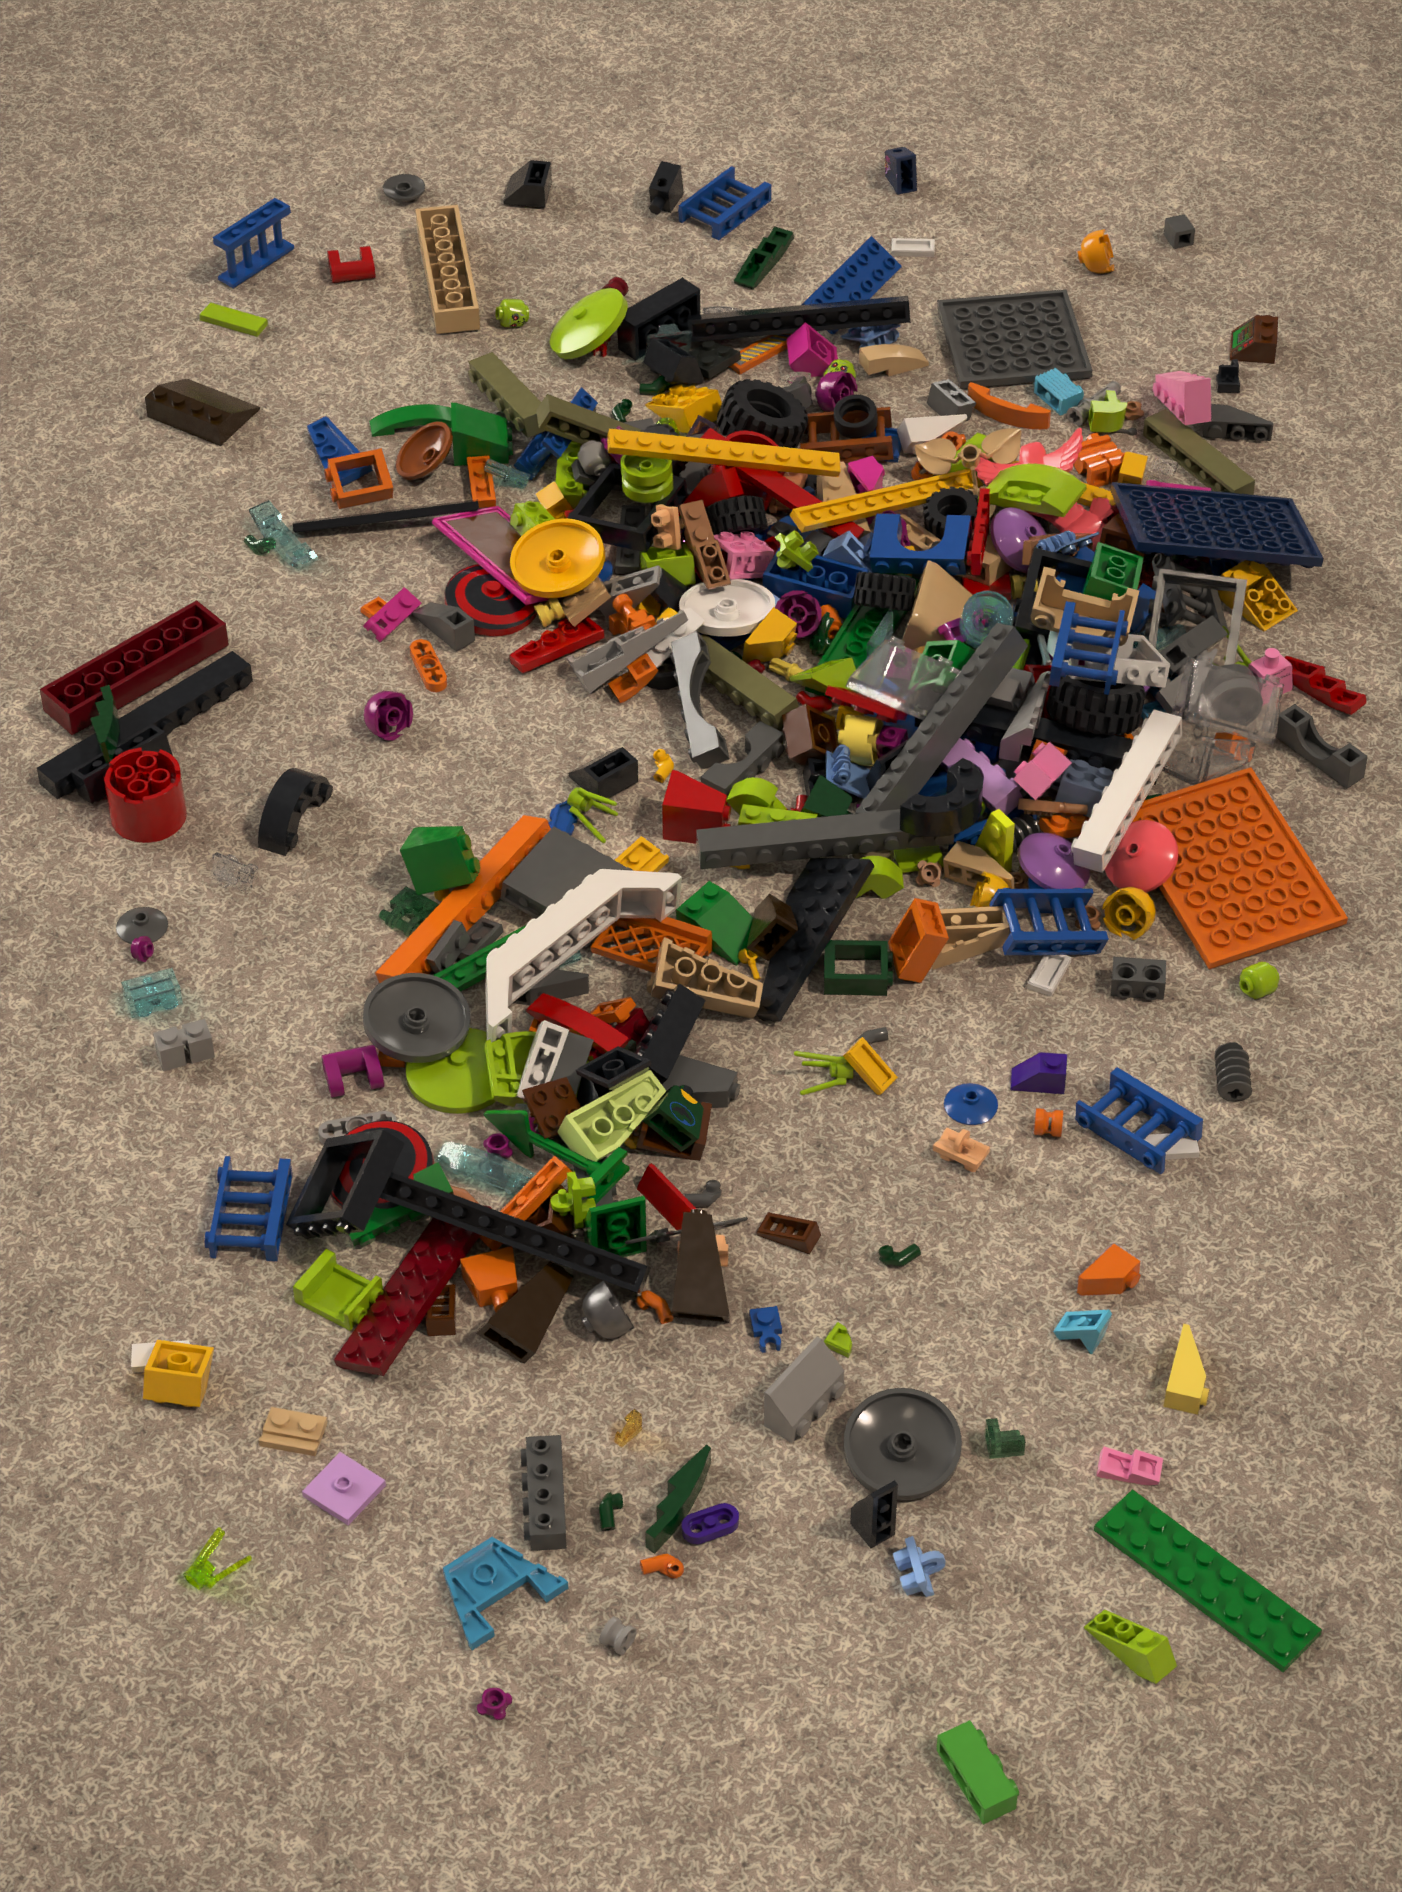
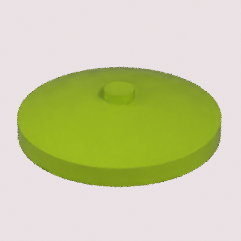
M606 288L593 292L578 301L555 325L550 337L552 350L562 359H574L599 347L622 323L628 308L625 297L617 289Z
M469 1028L468 1035L463 1044L452 1054L442 1059L426 1063L406 1062V1080L414 1097L431 1109L451 1114L475 1112L495 1103L496 1101L492 1099L484 1046L487 1041L486 1032Z

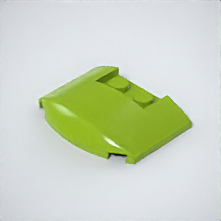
M1020 464L1001 470L986 487L990 488L991 505L1018 508L1064 517L1087 489L1086 485L1072 474L1044 464Z
M536 1032L502 1034L500 1039L492 1043L491 1039L485 1042L492 1099L511 1107H515L516 1103L526 1104L523 1102V1099L516 1097Z

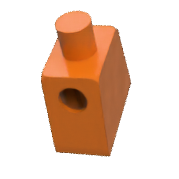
M512 1246L460 1259L462 1278L479 1307L493 1304L494 1310L497 1312L518 1292Z

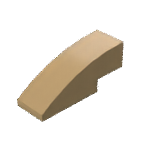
M881 344L859 348V363L868 375L884 371L889 377L929 366V362L922 352L910 346Z

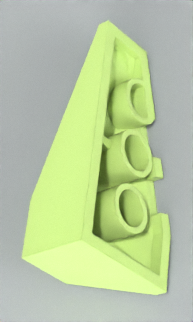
M649 1070L565 1116L557 1133L570 1150L597 1162L613 1153L618 1147H621L662 1098L666 1090L652 1071Z

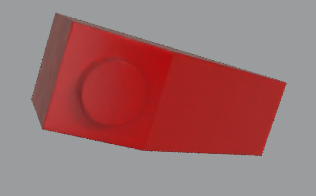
M725 465L711 469L713 474L703 477L683 504L703 500L704 507L706 508L715 502L744 494L736 468L726 469Z

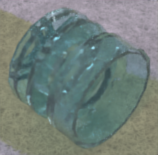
M987 590L977 592L971 596L963 607L959 621L960 633L965 642L977 649L996 623L1012 626L1014 615L1011 604L998 592ZM982 619H986V622L989 624L987 628L981 623Z

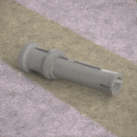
M1111 381L1092 397L1080 400L1076 407L1068 409V420L1077 426L1082 425L1089 416L1091 400L1104 401L1106 390H1113L1116 392V395L1120 394V384L1116 381Z

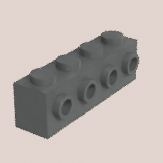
M561 1435L526 1437V1449H521V1467L527 1466V1473H521L522 1491H528V1497L522 1498L523 1516L529 1515V1522L523 1523L524 1541L530 1540L531 1551L567 1549Z

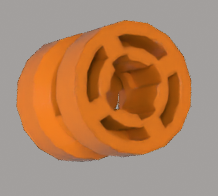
M1036 1108L1034 1135L1042 1136L1045 1133H1049L1053 1137H1061L1063 1110L1047 1112L1045 1109ZM1049 1117L1052 1118V1120H1051V1128H1048V1125H1049Z

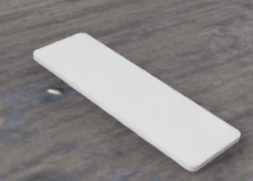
M690 607L684 611L688 621L645 652L657 668L673 652L672 641L696 632L705 623V620Z

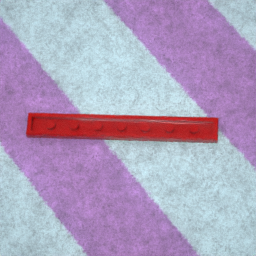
M709 428L701 437L703 439L730 441L712 428ZM735 467L737 474L791 510L822 502L777 471ZM853 521L820 528L834 538L850 531L859 539L865 530Z

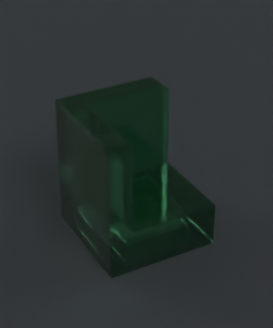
M997 1418L986 1419L984 1436L989 1459L1024 1455L1026 1440L1024 1435H1020L1019 1430L1000 1431Z

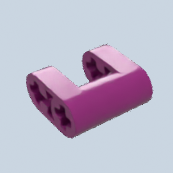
M374 1045L321 1055L331 1098L345 1096L341 1075L366 1071L371 1090L384 1087L382 1069Z

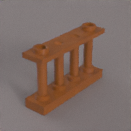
M890 407L877 408L876 437L840 440V433L837 431L834 422V412L807 414L808 424L804 434H808V443H801L800 449L839 453L840 462L845 463L873 456L877 461L894 459L892 436H885V428L892 427ZM854 410L845 414L842 419L849 423H858L868 418L869 414L861 410ZM830 433L831 441L817 442V434Z

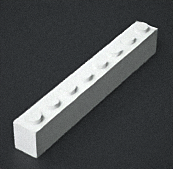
M1153 710L1150 717L1144 720L1140 734L1135 735L1130 751L1125 752L1120 768L1115 769L1112 781L1109 786H1105L1099 804L1096 803L1094 805L1089 821L1084 822L1079 838H1075L1072 843L1071 853L1074 855V865L1103 873L1182 736V717Z

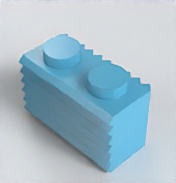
M1057 368L1035 377L1034 393L1060 416L1066 414L1069 408L1076 407L1084 397L1082 387L1076 386L1067 374H1062Z

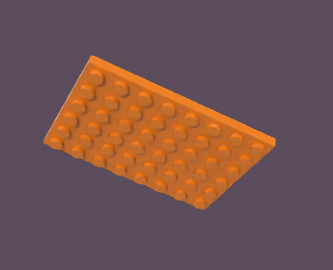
M1252 767L1145 800L1132 821L1150 820L1164 825L1176 839L1178 846L1176 867L1171 876L1159 888L1208 969L1347 924V915Z

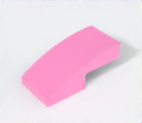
M1104 1446L1100 1452L1096 1476L1141 1485H1158L1163 1458L1135 1449L1132 1455Z

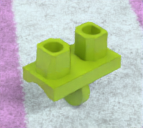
M795 530L787 536H784L782 533L775 536V539L781 545L780 550L776 553L778 557L777 565L780 568H794L796 564L807 572L813 568L811 560L819 553L812 542L808 541L803 547H800L804 540Z
M575 1171L568 1172V1193H566L565 1189L558 1190V1193L551 1198V1208L559 1212L561 1216L567 1215L569 1211L570 1215L574 1216L575 1229L583 1228V1219H585L589 1208L596 1207L594 1198L582 1200V1198L596 1195L595 1184L592 1177L577 1179Z

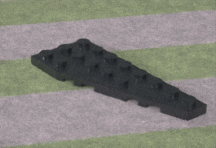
M810 858L786 899V904L791 906L798 930L770 959L763 984L760 1007L756 1013L759 1019L781 1022L875 867L870 859Z

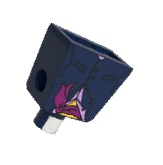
M906 147L886 150L884 152L885 176L896 194L900 195L917 191L916 154Z

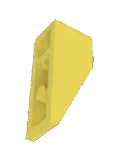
M1183 1324L1166 1389L1164 1407L1198 1415L1200 1405L1206 1406L1210 1389L1204 1388L1206 1374L1190 1326Z

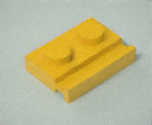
M641 836L619 855L615 861L627 868H631L633 871L658 872L669 862V856L667 854L663 855L660 849Z

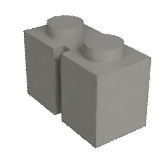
M205 1019L183 1024L180 1030H177V1027H172L153 1033L156 1053L163 1071L186 1065L184 1044L186 1049H189L192 1064L215 1058L212 1036Z

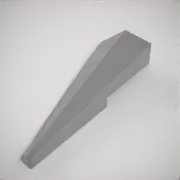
M681 610L678 614L666 620L663 618L657 620V625L645 630L641 626L614 637L597 648L593 646L588 648L587 653L578 658L570 655L566 659L584 689L590 694L687 622L688 618L685 612Z
M1050 671L1040 675L1001 739L999 758L1019 762L1023 745L1031 746L1035 728L1039 726L1048 692Z

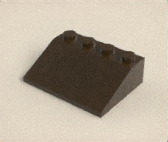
M190 379L157 385L145 396L148 418L218 446H222L260 410L259 406Z

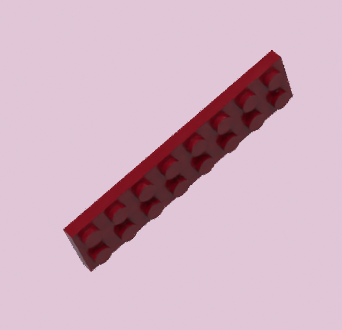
M432 1218L383 1288L384 1293L378 1295L376 1302L371 1305L367 1314L364 1315L334 1358L336 1366L342 1369L384 1376L461 1264L460 1259L466 1257L480 1235Z

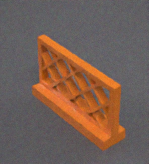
M666 917L661 922L656 918H619L600 933L591 945V952L655 973L656 963L649 962L647 959L658 957L659 943L663 941L664 937L672 940L673 944L682 948L687 947L695 951V954L703 957L704 955L709 956L713 950L712 931L670 917ZM618 926L627 930L615 933L614 928ZM636 935H643L649 938L638 940ZM632 937L633 942L622 945L619 942L620 939ZM614 941L616 945L610 948L602 946L604 943ZM653 944L657 948L655 950L644 952L642 949V947ZM633 949H637L639 954L631 956L624 953Z

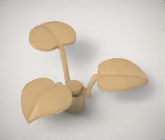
M1007 428L988 434L982 442V450L984 452L975 445L968 444L961 449V453H958L956 457L954 444L944 438L932 439L915 445V452L921 466L933 475L949 473L951 463L956 464L961 459L963 466L971 469L974 489L967 490H971L973 495L979 497L980 488L977 485L975 467L980 463V456L986 459L992 457L994 463L1011 464L1020 453L1021 429ZM990 504V518L993 516L997 505Z

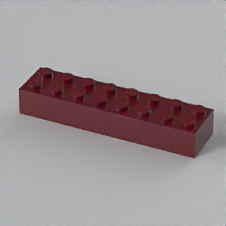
M196 600L42 687L40 695L43 711L71 735H74L92 724L90 718L99 716L95 703L104 700L101 687L110 685L116 708L123 707L227 647L229 643L226 623Z

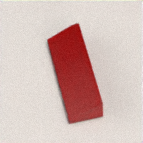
M651 1163L647 1166L637 1186V1190L676 1231L682 1229L683 1213L691 1212L692 1209L696 1208L654 1164Z

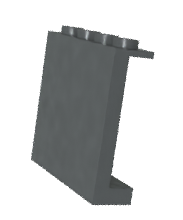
M553 826L503 881L500 899L537 919L549 905L556 904L567 891L578 887L586 876L593 875L599 869L633 870ZM591 940V941H590L588 944H586L584 947L587 948V947L592 943L593 940Z

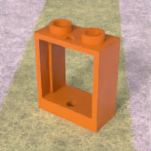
M382 448L328 459V468L324 469L327 483L331 482L332 484L330 489L333 502H337L339 509L393 498V485ZM368 465L374 466L379 483L378 486L343 492L338 475L339 471Z
M914 898L889 939L888 945L890 952H893V962L899 979L922 983L947 943L949 937L938 903Z

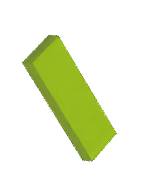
M211 302L199 314L200 321L258 337L268 325V319Z

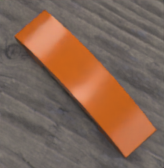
M972 382L968 384V396L976 402L974 408L982 414L996 421L1021 428L1048 429L1050 427L1051 410L1032 403L1025 408L991 396L989 388Z

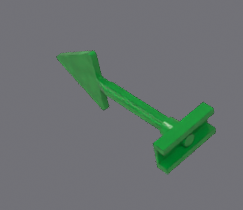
M487 1110L483 1114L488 1121L529 1158L535 1155L534 1144L586 1171L587 1175L593 1179L596 1195L588 1196L587 1199L594 1198L596 1204L630 1170L629 1166L622 1161L628 1153L620 1147L603 1163H600L598 1161H591L548 1138L544 1139L542 1135L531 1131L526 1110Z

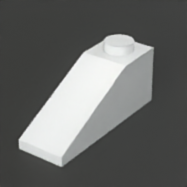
M967 415L904 418L897 429L903 453H913L916 455L915 445L941 438L950 431H958L967 420Z
M545 1020L538 1025L516 1097L524 1099L523 1089L552 1080L569 1032L568 1029Z

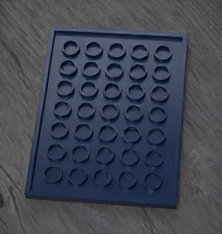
M1112 482L1110 491L1134 547L1140 553L1151 554L1156 552L1166 556L1179 554L1189 558L1202 556L1212 560L1224 558L1235 562L1247 560L1258 564L1270 562L1281 566L1293 564L1304 568L1322 567L1324 558L1292 498Z

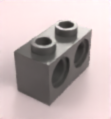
M1113 957L1111 996L1123 999L1131 997L1144 998L1150 1001L1156 999L1164 1000L1166 960Z

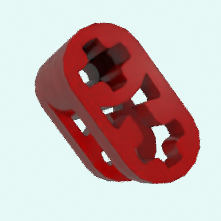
M359 247L360 260L348 262L340 261L338 250L327 251L332 283L376 278L371 247Z

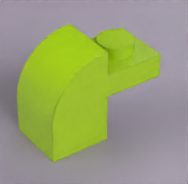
M1106 390L1104 401L1091 400L1088 416L1091 432H1115L1123 427L1127 402H1120L1115 391Z
M752 777L735 783L727 797V802L739 815L743 804L787 809L775 796L778 788L771 782L761 778Z
M882 856L860 858L870 859L875 867L856 898L869 890H873L882 899H886L904 888L902 869L893 861Z

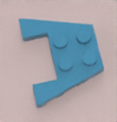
M494 1537L487 1539L443 1567L447 1586L468 1645L472 1651L495 1636L494 1629L480 1614L487 1607L526 1582L530 1583L546 1603L568 1589V1581L561 1576L557 1578L547 1572L546 1567L539 1563L535 1565L524 1559L523 1554Z

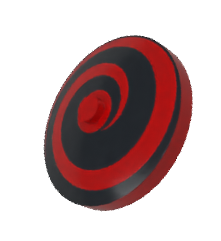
M479 564L468 566L454 574L447 583L445 590V605L459 607L474 619V632L485 636H505L524 629L537 616L534 606L540 603L525 605Z
M389 1120L374 1121L360 1125L345 1134L350 1135L385 1129L403 1141L405 1144L392 1172L414 1180L413 1174L435 1164L431 1148L420 1132L407 1124ZM365 1159L346 1161L330 1195L339 1208L342 1209ZM379 1198L375 1207L390 1209L399 1205Z

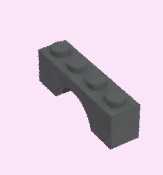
M1293 704L1277 715L1274 737L1346 789L1364 778L1368 758L1366 754L1350 743L1342 748H1335L1329 745L1319 735L1313 717L1296 704Z
M759 721L745 734V752L748 756L732 764L715 763L701 776V783L726 794L728 797L735 783L747 778H755L757 774L761 771L764 772L768 768L770 762L775 757L779 758L785 748L783 744L784 733Z

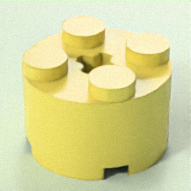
M846 715L845 728L839 731L838 744H844L849 747L850 762L861 766L874 765L878 759L876 740L884 726L883 720L871 716Z

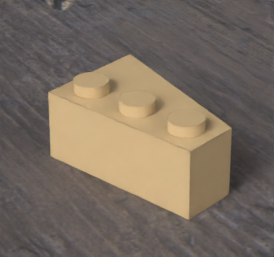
M1003 906L940 909L949 939L933 963L932 970L1002 947L1009 935V925Z

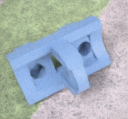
M913 1536L906 1538L905 1543L907 1547L893 1553L895 1563L900 1572L913 1567L914 1572L900 1577L902 1588L907 1596L921 1591L925 1597L933 1596L935 1594L929 1575L945 1567V1557L939 1551H929L923 1554L921 1548L917 1547Z

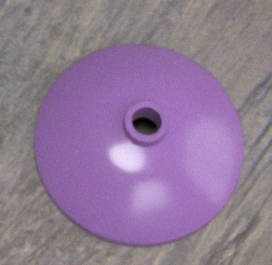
M1005 508L993 517L990 527L991 539L1000 557L1013 569L1027 573L1029 565L1022 564L1023 541L1029 540V537L1046 535L1041 524L1032 515L1021 509Z
M1034 833L1024 838L1018 848V859L1022 869L1029 878L1044 889H1083L1090 878V869L1074 865V855L1071 853L1072 843L1061 836L1051 833Z

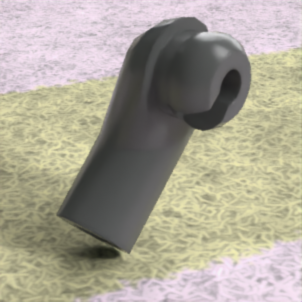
M709 1180L706 1182V1189L702 1193L685 1194V1197L694 1207H708L721 1196V1184L717 1180Z

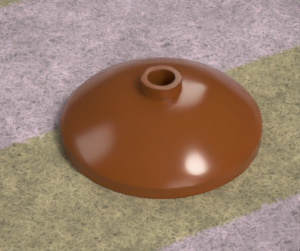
M432 422L413 433L404 443L397 456L396 470L398 474L404 479L414 480L423 478L438 469L445 461L452 446L453 436L450 427L443 422Z

